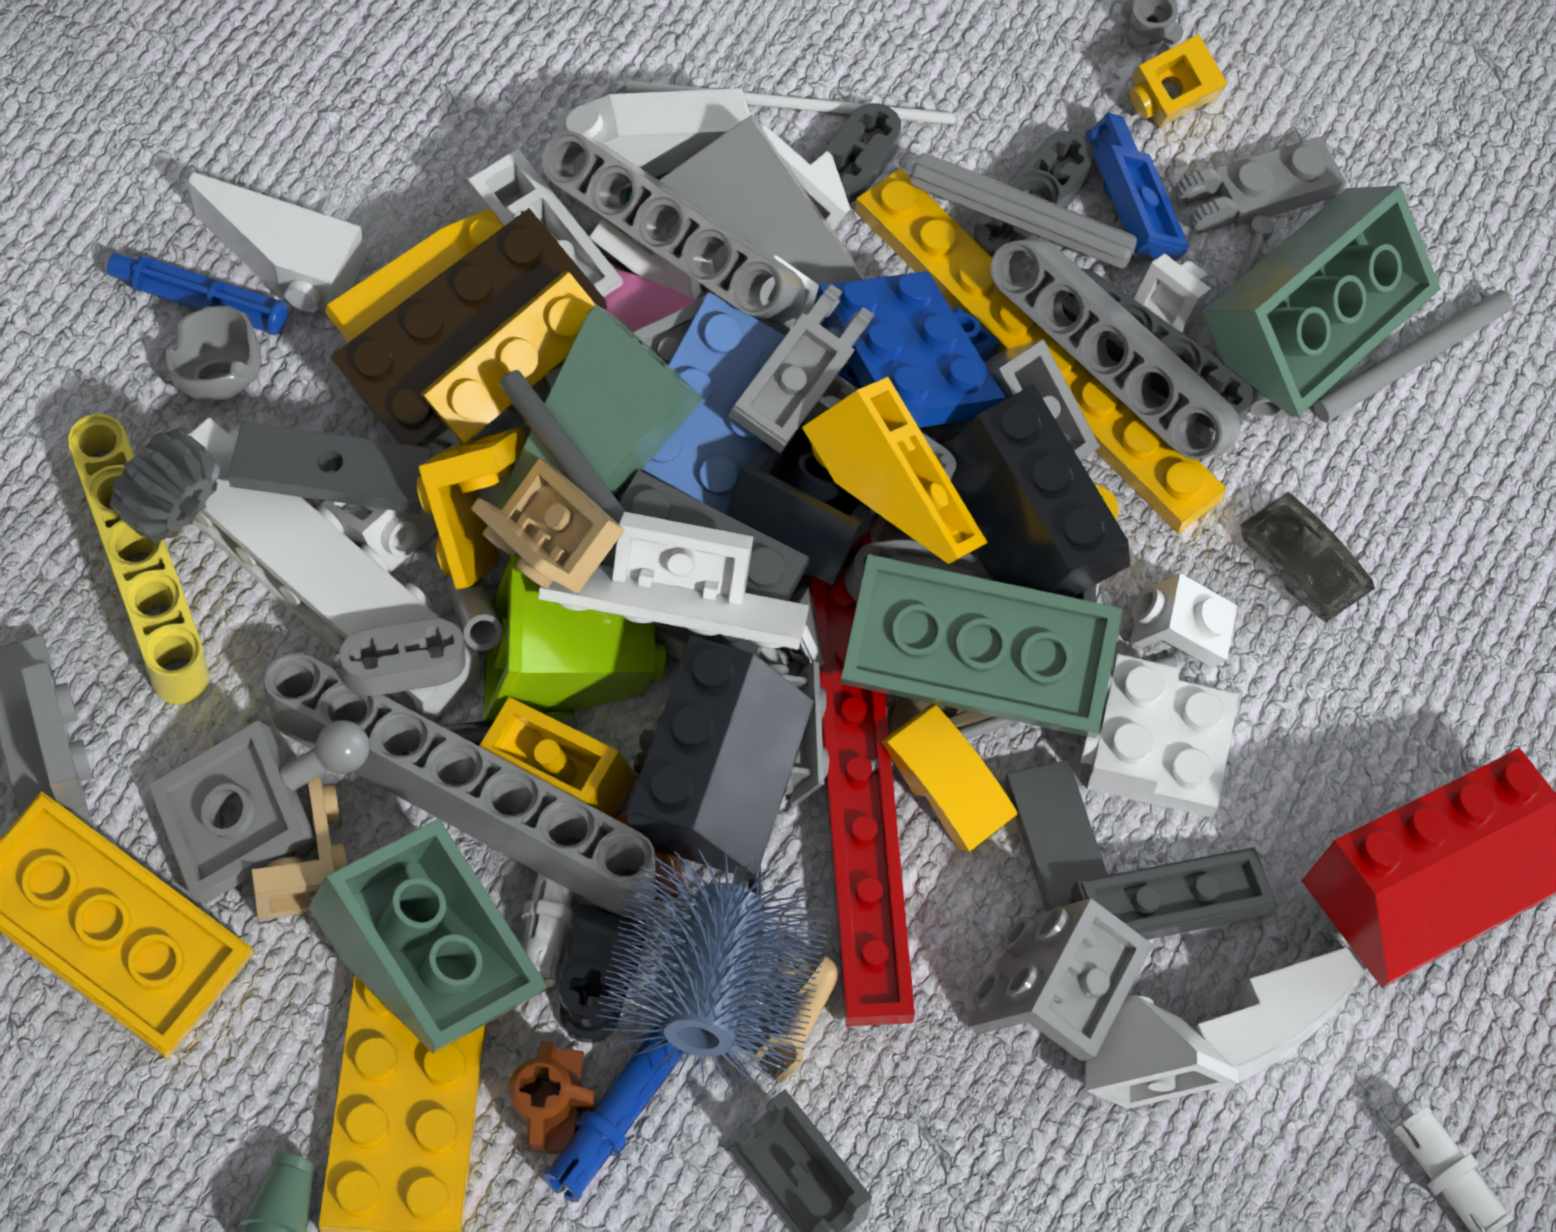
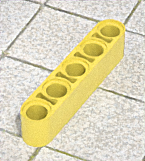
M101 413L87 415L79 419L71 427L68 435L69 449L152 688L157 696L167 703L177 705L190 703L198 699L206 691L210 680L200 636L165 540L154 543L146 536H140L120 519L117 511L109 508L111 496L114 492L112 489L114 480L122 475L125 469L124 463L134 457L123 426L110 415ZM99 451H111L103 457H91ZM137 553L150 554L147 558H145L142 561H126L129 557ZM165 605L170 607L160 615H145L154 606ZM181 658L190 660L181 669H163L172 660Z

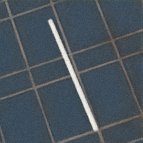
M637 81L626 82V92L629 93L710 90L708 88ZM743 92L747 104L841 114H852L860 106L866 105ZM890 107L902 120L955 124L956 113Z

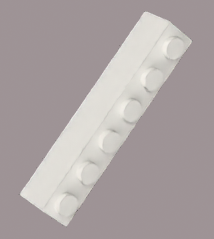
M209 417L189 434V436H192L205 447V450L211 454L214 461L221 467L219 478L216 480L218 483L217 490L209 496L205 503L207 508L199 511L194 518L193 524L338 653L345 639L353 633L365 629L425 619H441L434 613L431 601L418 587L411 583L403 586L391 576L383 558L369 545L363 544L361 547H358L344 535L345 531L339 520L324 506L319 505L317 508H313L307 501L298 496L230 487L228 473L238 431L232 429L227 433ZM464 639L466 665L461 675L456 679L438 686L386 695L391 700L435 723L481 680L479 651L469 647ZM440 646L428 647L431 658L444 656ZM375 657L363 658L365 669L378 667Z

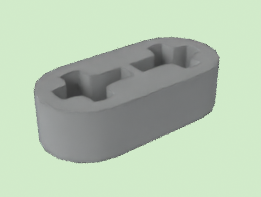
M425 619L365 629L353 633L344 640L339 651L343 681L346 687L353 693L362 696H379L451 682L461 675L466 665L464 636L459 627L444 619ZM440 646L444 656L431 658L428 647ZM375 657L378 667L365 669L363 658Z

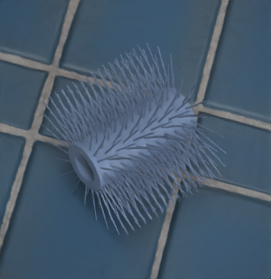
M700 849L699 852L714 883L707 884L675 851L674 853L683 861V864L697 884L654 857L699 890L697 892L688 888L662 866L660 867L679 883L675 882L670 876H668L670 878L668 879L641 866L639 867L674 883L679 891L662 884L644 873L643 875L662 886L652 884L649 881L644 882L630 878L652 885L667 896L661 895L655 890L653 892L631 884L656 895L638 893L634 890L633 892L628 891L629 893L639 894L654 902L625 897L648 905L637 906L624 902L625 904L648 911H632L624 908L627 912H633L648 919L622 915V917L634 919L642 924L638 925L619 921L633 925L640 930H629L619 926L618 928L637 933L640 936L618 934L640 943L616 940L635 948L628 949L613 945V947L625 949L632 954H620L613 951L611 953L628 957L632 960L611 959L631 967L610 964L609 966H614L627 973L606 970L625 978L613 979L605 976V978L623 983L624 985L605 984L624 992L603 989V991H607L620 998L600 995V997L629 1004H606L599 1001L598 1003L620 1009H601L604 1011L636 1015L620 1018L603 1015L596 1016L629 1021L610 1024L641 1023L650 1026L643 1029L601 1030L643 1031L642 1033L625 1036L624 1038L650 1032H664L662 1036L614 1042L613 1044L663 1038L645 1048L644 1051L630 1057L672 1044L676 1049L652 1068L666 1058L669 1060L680 1049L683 1052H688L677 1077L690 1053L695 1054L693 1068L696 1056L700 1055L703 1083V1056H709V1058L712 1056L718 1071H721L730 1086L716 1059V1056L719 1055L728 1060L753 1085L754 1083L744 1074L745 1071L734 1056L775 1080L731 1051L732 1048L745 1053L766 1070L768 1069L753 1057L791 1072L758 1057L750 1048L759 1050L786 1064L784 1061L773 1055L800 1062V1060L780 1055V1053L766 1044L797 1055L799 1053L780 1046L804 1049L796 1047L780 1038L806 1043L805 1041L792 1039L788 1036L802 1035L806 1037V1035L785 1028L805 1030V1028L787 1021L809 1024V1022L796 1019L792 1015L811 1018V1016L799 1014L791 1010L811 1011L810 1009L793 1005L789 1002L810 1005V1002H805L791 995L815 998L795 990L816 991L801 988L796 984L817 986L793 977L811 978L814 980L816 977H810L794 970L820 973L799 965L806 964L822 968V966L806 963L800 959H814L821 962L822 960L797 952L815 953L818 955L822 954V952H814L798 945L825 948L812 945L803 940L810 939L824 943L827 942L796 934H817L827 937L822 935V933H816L800 927L827 928L804 926L801 923L795 925L787 923L804 920L830 924V922L794 917L817 915L820 913L790 915L777 913L784 909L827 908L791 907L795 905L792 903L806 900V898L773 907H764L763 903L816 895V893L764 901L788 885L800 881V879L756 895L752 890L776 871L778 867L760 880L763 876L762 874L754 885L747 889V882L744 887L741 884L753 858L739 885H736L734 882L737 866L731 884L728 879L726 851V883H721L720 876L719 883H717L711 864L709 862L708 866ZM694 874L705 884L704 886L700 884ZM682 888L689 890L693 895L687 894ZM661 889L674 892L685 899L673 898ZM647 896L663 898L671 906L667 905L663 900V903ZM666 899H669V900H671V901L677 902V903H679L681 906H674L672 903H670V902H669L668 900H666ZM644 907H652V908L655 909V910H651V909L644 908ZM655 907L668 908L671 911V914L665 913ZM770 909H779L771 913L763 912ZM640 913L652 914L657 918H651L649 915L646 916ZM786 917L799 920L780 922L771 918ZM671 918L677 922H666L663 919ZM640 920L651 921V922H655V923L647 924V923H644V922H642V921H640ZM651 925H659L664 930L659 929L657 926L653 927ZM662 925H667L673 929L667 930ZM773 925H780V926H787V927L776 928V927H773ZM793 927L807 932H786L789 929L784 931L782 929ZM636 931H644V932H646L647 934H643V933L636 932ZM649 932H661V936H655ZM786 934L795 939H780L776 935ZM632 937L644 938L649 942L646 943ZM799 940V941L804 942V943H797V942H791V941ZM664 942L669 946L662 947L658 946L655 943ZM770 942H779L784 946L777 947ZM631 944L647 946L649 948H638ZM791 946H796V947H798V948H801V949H804V950H807V951L795 950V948L792 949V948H790V947H791ZM646 949H651V950L654 951L656 954H653L651 951L648 952V951H645V950H646ZM654 949H659L661 951H664L665 953L659 954ZM772 950H780L781 952L774 953ZM786 953L791 957H781L783 954L779 956L777 954ZM789 953H793L803 957H795ZM641 956H653L656 960L649 961ZM774 959L779 964L773 963L770 960ZM776 959H779L780 961L784 960L791 964H781ZM626 962H635L641 965L642 967H637ZM789 965H795V966H798V967H800V968H793V967H788V966H789ZM648 967H657L663 971H652ZM765 967H775L780 971L773 972ZM622 968L638 970L640 972L632 973ZM787 971H792V972H794V973H797V974H800V975H803V976L790 975V974H787L786 972H787ZM636 974H644V975L647 976L649 979H646L645 977H641V976L636 975ZM647 974H653L659 978L652 979ZM767 975H776L777 977L769 978ZM625 976L632 977V978H636V979H628V978H626ZM781 978L787 982H777L778 980L773 981L772 979ZM785 978H789V979H792V980H795V981H799V982H790L789 980H787V979H785ZM620 980H629L630 982H632V983H634V984H631V983H628V982H624V981H620ZM634 981H646L648 984L642 986ZM772 984H774L775 986L777 984L786 989H777ZM766 985H770L774 989L768 988ZM616 986L629 987V988L632 989L634 992H630V991H627V990L618 988V987H616ZM633 988H640L644 990L637 991ZM791 990V991H793V992H795V993H798V994L788 993V992H782V991ZM649 991L656 996H645L640 992ZM761 992H770L775 996L768 997ZM615 993L625 994V995H631V996H637V997H625V998H624V997L619 996V995H617V994H615ZM787 996L798 1001L784 1000L781 997ZM643 998L652 1003L639 1004L629 999ZM763 1000H768V1001H773V1002L764 1003ZM776 1003L782 1007H772L768 1005ZM780 1003L787 1004V1005H790V1006H794V1007H797V1008H787L786 1006H784V1005H782V1004H780ZM613 1005L640 1006L644 1009L631 1011ZM767 1009H772L781 1014L773 1015ZM648 1010V1011H651V1012H653V1013H645V1012H638V1011ZM765 1010V1011L768 1012L770 1015L765 1014V1013L760 1012V1011ZM643 1016V1017L650 1018V1019H653V1020H651V1021H636V1020L623 1019V1018H631V1017ZM652 1016H661L662 1018L659 1019ZM775 1016H788V1017L793 1018V1019H795V1020L787 1019V1018H781V1017H775ZM765 1017L771 1022H762L757 1018ZM777 1022H784L795 1027L781 1026ZM653 1026L662 1027L658 1029H647ZM758 1026H767L779 1033H767ZM777 1029H781V1030L788 1031V1032L795 1033V1034L782 1033V1032L778 1031ZM753 1035H760L766 1041L756 1038ZM763 1035L771 1036L789 1045L772 1043ZM666 1039L668 1040L666 1043L650 1048ZM747 1041L761 1043L774 1052L760 1049ZM738 1045L745 1046L751 1053L743 1050ZM726 1053L732 1057L741 1070L725 1055Z

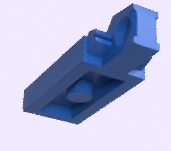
M1107 112L1099 122L1085 132L1086 139L1092 145L1093 157L1104 179V190L1116 207L1124 226L1123 231L1137 238L1135 254L1159 258L1165 253L1176 261L1188 251L1189 245L1150 154L1137 150L1124 117Z

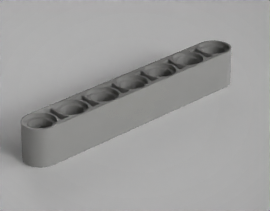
M301 653L287 654L277 658L267 668L264 674V686L272 719L276 728L284 735L310 749H315L319 733L328 724L339 720L359 722L357 725L365 731L370 749L365 763L354 773L611 913L621 916L636 915L633 912H627L624 908L632 911H645V909L625 904L624 902L637 906H648L641 901L625 898L626 896L653 902L639 894L628 892H633L634 890L638 893L656 895L631 884L657 892V889L652 885L630 879L634 878L644 882L649 881L657 885V882L646 877L643 873L655 880L656 875L639 867L641 866L656 873L654 847L650 840L642 833L384 695L362 696L353 693L346 687L341 672L311 656ZM297 694H304L299 697H291ZM402 751H413L412 753L407 755H395ZM456 780H467V781H468V782H466V783H464V784H461V785H450V784H449V783H451V782H453V781H456ZM512 809H520L524 811L517 815L503 814L504 812ZM566 839H576L580 841L579 843L570 846H563L558 844L559 842ZM622 869L638 871L631 876L621 877L614 874Z

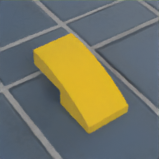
M930 704L882 740L883 745L913 794L927 798L958 850L970 852L1018 815L1010 799L986 764L937 705Z

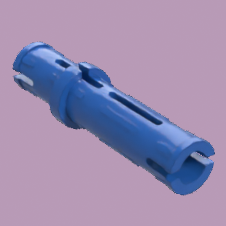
M654 1026L653 1029H658L662 1027ZM650 1032L646 1038L662 1036L664 1032ZM663 1038L644 1040L634 1054L644 1051L645 1048ZM666 1039L650 1048L666 1043L668 1040ZM668 1044L632 1056L592 1111H583L576 1120L575 1128L577 1132L551 1167L547 1168L542 1175L547 1185L556 1193H559L562 1187L565 1186L567 1191L564 1193V1198L572 1202H578L583 1196L584 1190L608 1157L618 1156L626 1146L627 1140L624 1135L679 1062L685 1051L677 1050L669 1060L666 1058L654 1068L652 1067L675 1050L676 1047Z

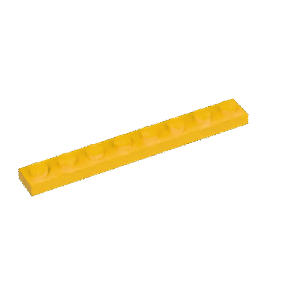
M901 168L856 198L855 213L915 272L928 271L952 309L959 306L966 313L973 315L982 327L1001 342L997 354L1004 349L1044 339L1100 445L1095 452L1177 534L1223 500L1226 487L1198 460L1188 459L1175 451L999 290L991 275L992 257L923 189L913 186L911 177Z

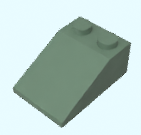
M440 819L327 875L308 906L342 962L432 1054L545 992L548 988L546 982Z

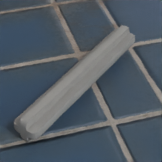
M922 153L912 169L911 183L915 187L1118 268H1125L1135 251L1137 238L1130 233L931 154Z

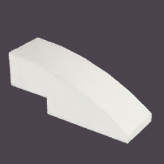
M1349 946L1251 978L1238 1000L1241 1010L1199 1023L1195 1031L1239 1070V1082H1242L1283 1059L1316 1033L1344 1003L1367 968ZM1229 1086L1207 1090L1206 1093L1210 1095Z

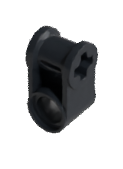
M582 904L578 912L569 944L568 958L560 980L559 996L561 1003L559 1018L563 1029L571 1038L580 1042L595 1043L605 1040L615 1031L601 1029H616L618 1024L610 1023L619 1022L617 1019L596 1015L620 1018L622 1013L601 1010L620 1009L600 1004L598 1001L606 1004L625 1003L600 997L602 995L620 998L607 991H603V989L624 992L605 984L624 985L621 982L605 978L606 976L613 979H625L618 974L607 972L606 970L627 973L614 966H609L610 964L631 967L611 959L632 960L628 957L611 953L613 951L620 954H632L625 949L613 947V945L635 949L616 940L640 943L618 934L640 936L637 933L618 928L619 926L629 930H640L633 925L619 921L638 925L642 923L586 904ZM636 931V932H640V933H643V934H647V933L644 932V931ZM632 937L644 942L646 940L644 938ZM631 944L638 948H644L642 945ZM626 962L628 964L639 967L638 963ZM622 968L632 973L637 972V970ZM620 980V981H624V982L630 983L629 980ZM616 986L627 991L629 987ZM615 993V994H617V995H619V996H622V997H624V998L627 996V995H625V994ZM588 996L597 997L591 1007L583 1006L587 1002ZM613 1005V1006L623 1008L624 1005Z

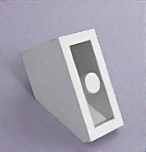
M1126 996L1096 1057L1086 1060L1085 1091L1127 1109L1239 1083V1070L1182 1018L1155 1006L1152 999L1144 996Z

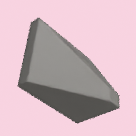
M804 586L793 592L789 599L790 602L809 605V610L799 650L788 649L793 660L806 665L816 661L819 662L820 667L825 664L814 599L809 587Z

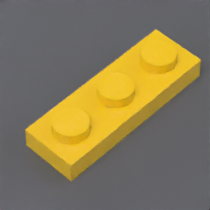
M564 271L423 390L420 395L459 442L467 443L512 404L499 387L500 380L508 373L520 370L531 386L535 385L568 356L587 314L595 306V303L570 272Z

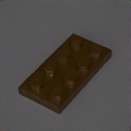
M528 208L331 355L330 359L335 368L396 443L425 447L449 428L420 393L564 271L570 272L595 305L606 310L607 303L531 209Z

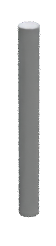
M1503 290L1494 292L1319 398L1313 403L1316 415L1323 422L1330 421L1512 310L1511 298Z

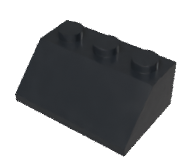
M1034 384L977 414L946 447L956 460V469L950 481L987 541L986 544L976 549L975 552L992 581L1074 597L1131 566L1128 539Z
M690 635L628 808V826L647 837L656 851L678 857L674 853L675 851L682 859L706 866L699 852L700 849L708 866L710 862L712 868L725 872L726 851L728 873L734 874L737 866L736 875L743 877L753 858L745 878L756 881L814 708V701L755 654Z

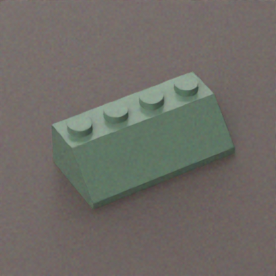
M1401 186L1346 188L1202 311V314L1223 363L1289 416H1300L1441 288Z

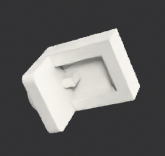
M1179 573L1141 591L1133 606L1132 615L1134 623L1130 643L1143 649L1163 640L1212 667L1228 659L1237 605Z

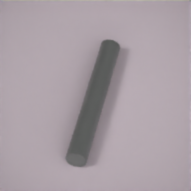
M514 370L505 375L500 380L499 387L568 479L620 524L623 513L626 511L520 370Z

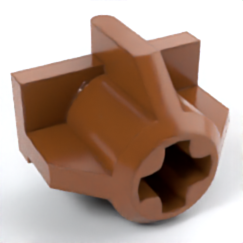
M541 1041L540 1046L537 1048V1057L523 1062L512 1074L509 1083V1095L517 1117L528 1127L526 1145L528 1152L560 1154L576 1133L575 1122L578 1111H592L596 1106L595 1091L581 1087L584 1051L556 1049L554 1042Z

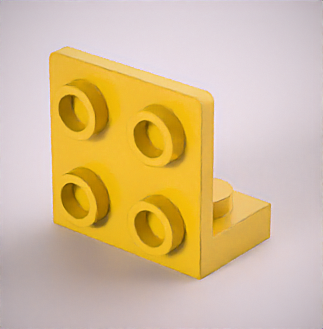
M523 426L473 439L465 444L458 443L452 445L418 466L421 474L417 478L418 496L425 512L428 514L433 513L440 536L436 540L438 562L444 574L452 576L457 590L472 586L499 564L496 546L482 534L488 525L471 507L478 497L481 498L479 489L498 483V477L512 472L514 468L513 462L519 458L527 441Z

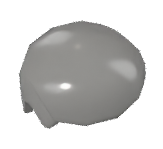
M207 306L184 316L178 322L176 346L174 349L166 348L165 353L170 378L179 392L202 402L233 399L256 378L261 366L262 355L255 331L246 313L231 306Z

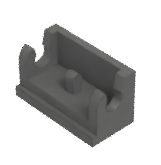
M786 1089L769 1101L766 1107L767 1112L760 1120L753 1125L745 1120L737 1128L734 1135V1145L728 1148V1154L789 1232H851L867 1220L872 1196Z

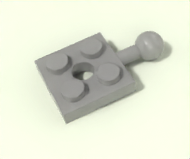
M257 720L148 785L191 898L206 904L251 878L252 869L264 868L269 862L285 858L315 841V835L296 789L326 773L328 770L338 774H347L359 769L365 763L370 749L365 731L351 721L339 720L332 722L319 733L315 749L308 751L285 765L270 726ZM240 796L243 803L240 819L232 827L223 829L220 822V813L223 805L230 798Z

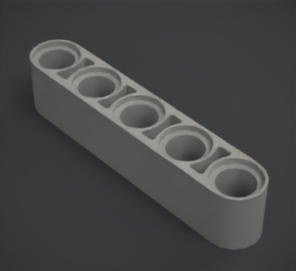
M573 131L560 132L552 136L545 144L542 152V168L546 177L552 183L741 312L772 323H785L793 319L801 311L805 301V287L802 279L793 270L607 145ZM585 152V165L581 172L575 176L573 173L574 162L580 153ZM631 182L632 196L630 201L621 208L619 204L621 190L626 184ZM678 213L680 218L678 231L673 238L667 240L666 225L669 219ZM726 245L728 251L727 261L724 267L715 273L713 269L714 254L720 247ZM774 277L776 282L774 298L763 306L760 300L761 288L768 279Z
M1032 238L1006 243L995 252L991 261V275L999 290L1175 451L1188 459L1199 460L1226 451L1235 444L1240 434L1241 423L1238 413L1232 405L1054 244L1046 239ZM1024 252L1028 253L1035 263V275L1030 282L1022 277L1019 270V260ZM1067 292L1072 293L1079 302L1080 311L1075 322L1069 320L1063 312L1062 302ZM1111 332L1119 335L1124 344V356L1119 363L1109 356L1106 349V341ZM1155 372L1164 376L1170 388L1169 397L1165 403L1158 401L1151 392L1150 383ZM1199 413L1209 417L1214 424L1215 437L1211 444L1205 443L1196 434L1195 420Z

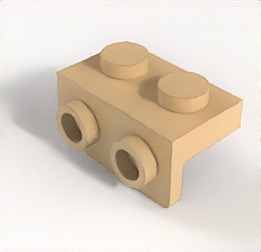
M541 458L538 459L502 510L479 497L471 507L488 525L482 534L491 543L511 556H515L516 553L521 556L516 567L523 574L546 589L555 581L577 594L625 531L559 469Z

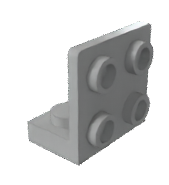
M1092 898L1063 907L1057 906L1052 910L1033 916H1024L1007 933L1003 942V949L1006 950V953L997 970L988 975L978 987L973 998V1003L977 1007L967 1026L977 1034H983L1029 1022L1080 1061L1094 1059L1153 944Z

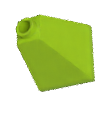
M511 556L492 600L502 625L503 634L500 642L484 653L482 720L496 719L508 697L541 713L565 709L578 711L641 696L650 681L659 682L662 679L666 661V648L664 643L655 642V626L649 623L632 622L622 615L592 609L575 611L566 609L556 602L538 599L540 585L532 581L516 567L521 556Z

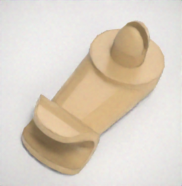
M824 956L822 962L820 961L817 964L822 966V968H814L806 964L799 965L820 973L794 970L810 977H816V979L793 978L817 986L796 984L801 988L816 992L797 990L801 994L815 998L793 995L797 999L810 1002V1005L789 1002L790 1004L811 1010L791 1009L796 1013L811 1016L810 1018L792 1015V1017L809 1022V1024L787 1021L805 1028V1030L785 1028L806 1035V1037L802 1035H788L792 1039L806 1042L836 984L838 969L836 964L827 956ZM779 961L781 964H791L786 961ZM789 965V966H788V967H793V968H800V967L795 966V965ZM787 971V972H786L787 974H790V975L803 976V975L794 973V972H792V971ZM785 978V979L789 980L790 982H799V981H795V980H792V979H789V978ZM783 1022V1024H782V1026L795 1027V1026H793V1025H790V1024H787V1023H784V1022ZM780 1029V1032H782V1033L795 1034V1033H791V1032L784 1031V1030H781V1029ZM773 1037L768 1039L772 1043L789 1045ZM780 1038L786 1042L795 1045L796 1047L803 1048L805 1044L798 1041ZM766 1044L780 1053V1055L800 1060L798 1062L777 1056L786 1063H782V1068L791 1071L787 1072L782 1069L781 1074L775 1079L781 1084L800 1066L803 1060V1049L780 1046L799 1053L797 1055ZM764 1045L760 1047V1049L774 1052ZM759 1050L755 1052L760 1058L765 1055V1053Z

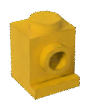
M1197 34L1140 64L1131 77L1135 86L1129 89V96L1139 116L1144 120L1153 117L1158 128H1161L1196 108L1215 101L1228 83L1200 34ZM1162 83L1174 84L1178 89L1179 96L1177 98H1170Z

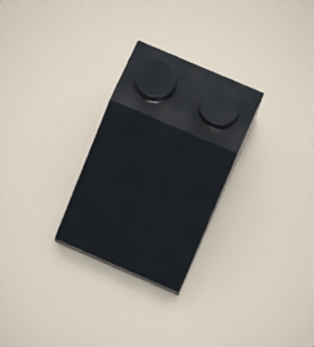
M803 422L781 453L765 442L743 467L725 514L808 556L809 564L803 574L818 578L833 586L856 555L879 514L834 482L828 470L815 458L812 451V443L802 428L806 425Z

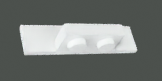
M629 512L623 513L619 524L625 531L617 540L614 567L599 565L578 594L553 581L548 589L542 586L539 588L538 599L556 602L566 609L575 611L592 609L622 615L624 618L636 623L659 622L684 627L695 634L703 636L726 635L751 640L765 648L787 647L799 650L809 610V605L745 593L753 536Z

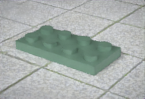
M868 554L840 684L1096 738L1099 734L1123 608Z

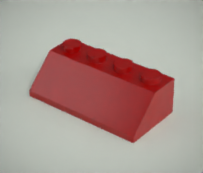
M1518 748L1335 839L1301 881L1383 989L1556 895V793L1524 752Z

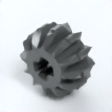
M177 429L165 434L160 432L153 435L148 445L145 447L139 446L136 455L130 461L124 463L125 469L122 475L114 480L112 489L114 492L111 496L110 506L119 513L120 519L140 536H146L154 543L166 538L171 539L177 536L186 524H193L194 518L200 510L207 508L205 504L207 499L217 490L218 483L216 480L219 478L221 467L214 461L211 454L205 450V447L192 436H186Z

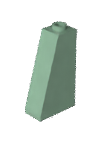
M595 305L587 314L547 397L545 405L617 499L632 482L637 471H641L705 398L621 320L600 306ZM531 431L495 507L500 510L503 509L539 458L555 466L565 475L533 431Z

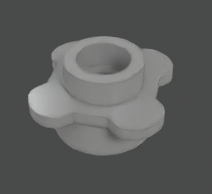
M1127 0L1123 4L1121 14L1129 22L1130 30L1127 38L1132 45L1143 48L1148 44H1157L1162 41L1173 45L1182 39L1184 30L1176 22L1178 7L1174 0Z

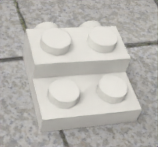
M1117 654L1110 673L1099 734L1096 738L1085 736L1080 763L1091 765L1087 789L1214 818L1219 805L1239 694L1178 680L1180 668Z

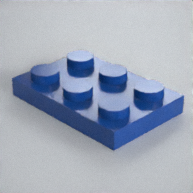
M928 271L832 284L841 290L842 294L839 297V304L832 314L824 319V322L829 331L836 337L840 338L848 321L862 307L874 314L873 319L852 347L855 350L847 361L862 388L889 377L919 428L973 420L977 414L1005 400L1006 397ZM831 284L819 285L814 305Z

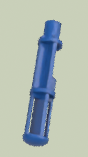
M114 252L107 264V275L129 282L130 287L135 291L144 292L196 310L207 306H231L246 313L254 329L266 332L269 335H278L284 329L288 320L289 310L286 302L283 300L267 297L225 283L219 279L215 280L154 260L148 256H141L135 259Z

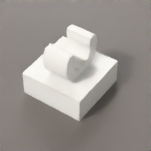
M1164 253L1151 263L1134 300L1186 335L1194 324L1211 291V288L1203 283L1207 280L1209 274L1192 261H1187L1181 266Z

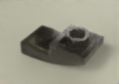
M1289 491L1240 524L1243 541L1283 574L1285 589L1325 623L1375 589L1371 577L1346 546L1311 510Z

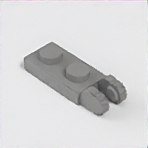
M1320 136L1219 166L1215 170L1208 167L1199 170L1197 173L1192 172V174L1186 175V177L1181 178L1176 183L1174 191L1179 201L1182 203L1186 202V204L1189 202L1193 203L1195 200L1200 201L1213 196H1220V198L1214 199L1211 202L1207 201V203L1196 207L1189 216L1194 230L1197 232L1201 231L1202 233L1235 224L1238 227L1251 223L1253 218L1258 215L1271 217L1336 197L1343 191L1346 181Z
M832 284L829 285L808 315L802 313L728 415L779 453L782 452L855 350L852 347L874 317L873 313L862 307L844 327L845 332L840 338L822 327L820 324L835 310L840 302L839 297L842 294V291Z

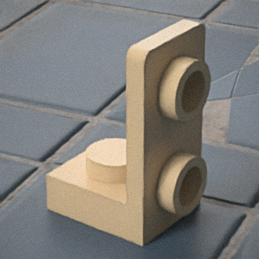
M321 775L306 784L312 828L316 838L314 842L317 860L305 862L301 858L285 857L269 862L264 868L252 869L258 920L311 913L308 906L325 877L347 866L344 843L331 845L328 824L340 823L335 784L322 785Z

